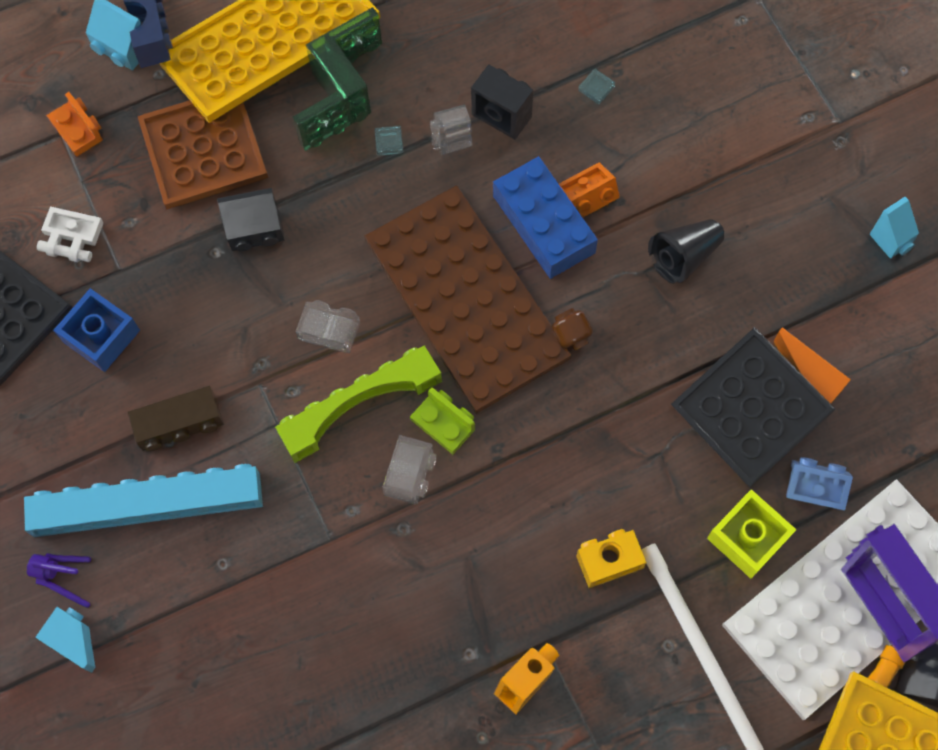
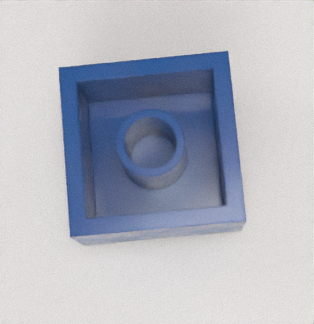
M90 288L53 331L64 344L105 372L140 332V329L132 317Z

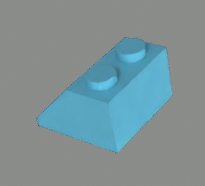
M94 0L86 30V35L91 43L90 47L99 55H107L120 67L126 66L133 71L139 64L132 47L130 31L141 25L140 20L107 0Z

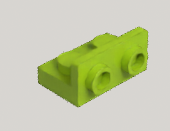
M431 388L428 391V397L410 416V420L453 455L475 431L474 417L465 408L461 407V409H458L453 405V400L447 393L442 390L437 392L434 388Z

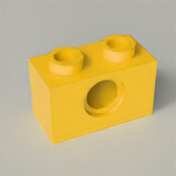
M620 529L608 535L609 539L600 542L597 539H592L580 545L581 549H578L576 556L589 588L644 569L646 560L633 530L625 533L624 529ZM607 550L616 553L618 560L609 563L603 559L602 553Z

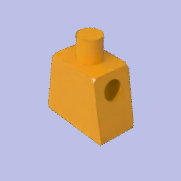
M548 643L539 652L531 648L501 678L494 695L513 713L517 714L551 676L555 669L552 664L559 657L557 650Z

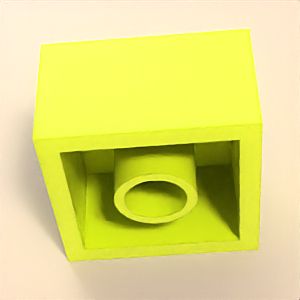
M751 489L711 531L707 539L752 579L791 537L796 529Z

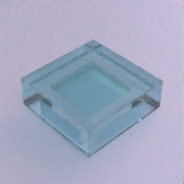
M594 68L579 85L578 91L597 104H600L615 87V82Z
M401 126L375 128L377 156L403 153Z

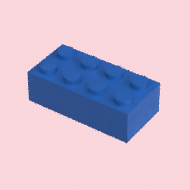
M539 156L493 181V197L550 279L596 253L597 237Z

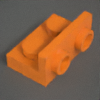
M67 92L65 96L69 102L46 116L77 157L103 141L98 132L102 128L93 115L90 117L86 115L85 112L88 109L80 97L74 99L71 93Z
M600 162L559 183L582 218L620 197L616 177Z

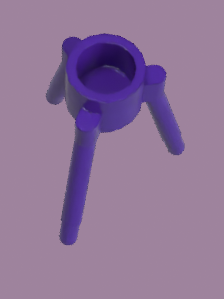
M46 553L45 556L40 554H33L27 565V575L36 578V584L46 586L86 608L90 607L89 602L49 581V578L53 579L57 571L78 574V569L58 565V562H90L91 557L54 555Z

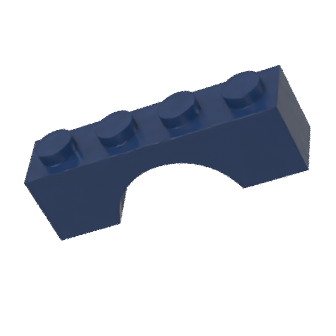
M123 0L128 13L138 18L140 22H143L139 27L130 31L132 47L140 68L170 61L169 49L173 48L165 18L166 13L162 4L163 0Z

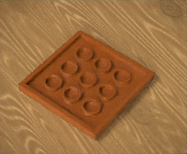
M190 100L138 116L161 196L167 210L269 178L244 103L239 104L208 123Z

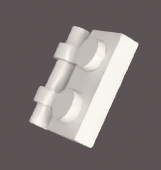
M50 207L41 229L44 235L50 237L48 242L39 240L37 250L46 252V255L51 257H57L58 255L68 257L73 262H90L92 252L83 250L85 244L96 245L104 222L99 217ZM61 240L73 241L71 247L60 245Z

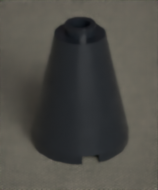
M708 219L655 234L648 242L649 256L654 255L656 263L653 264L654 268L669 283L684 282L724 241V228L719 222Z

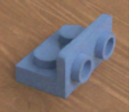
M800 457V461L792 460V472L786 493L787 498L840 510L846 509L853 476L846 471L845 466L829 463L828 467L817 465L818 461L805 457Z

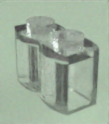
M465 104L433 113L434 120L430 121V127L432 131L431 140L435 150L439 149L441 155L472 147L471 120Z
M323 301L306 302L296 329V335L298 339L304 342L350 353L360 325L359 316L349 308L332 309Z

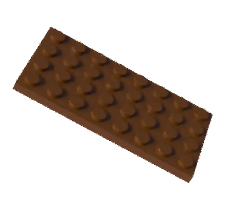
M457 185L364 236L368 246L476 414L571 359V354L567 348L560 345L551 324Z

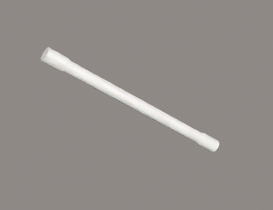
M656 543L642 549L646 564L659 583L747 750H764L670 575L668 566Z

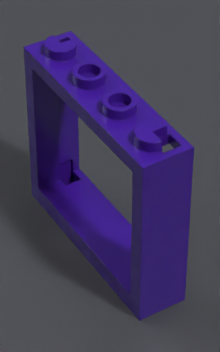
M895 523L886 529L879 525L873 531L866 534L867 537L861 540L859 545L852 550L853 553L846 557L848 562L841 568V571L902 661L906 662L938 642V584ZM876 556H878L928 630L924 633L921 632L872 561Z

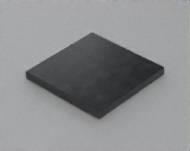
M0 251V386L73 308L68 302L2 251Z
M755 327L671 403L674 409L749 488L836 410Z

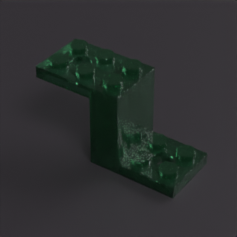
M373 7L306 44L312 74L328 97L293 116L299 143L304 151L311 147L319 146L325 139L342 133L346 127L355 122L363 121L371 114L367 85L351 63L363 54L376 50L382 44L379 14Z

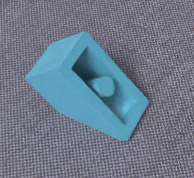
M903 197L885 209L869 234L890 259L898 253L903 256L915 246L913 242L919 234L909 200Z
M56 607L35 638L92 673L95 669L90 629L81 622L84 616L70 607L66 612Z

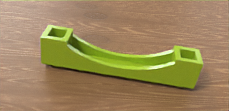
M425 345L420 348H412L395 362L388 361L382 364L375 373L358 377L353 385L345 389L338 388L329 395V398L321 402L315 401L305 407V411L296 416L289 415L283 418L275 428L291 458L296 463L320 450L318 443L321 437L349 409L367 399L385 393L416 391L417 395L442 382L441 372Z

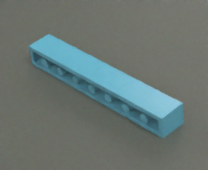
M240 464L235 466V469L210 468L206 470V473L201 474L181 472L177 474L178 477L166 478L163 475L149 477L148 481L122 480L118 485L109 486L107 483H96L87 489L67 487L63 489V492L57 493L37 491L34 493V496L24 497L25 531L33 537L263 507L260 473L256 466Z

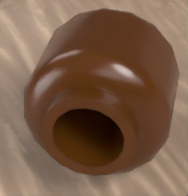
M573 307L554 317L556 322L553 323L552 329L562 347L569 348L572 346L575 351L589 344L587 338L592 335L593 329L583 311H575Z

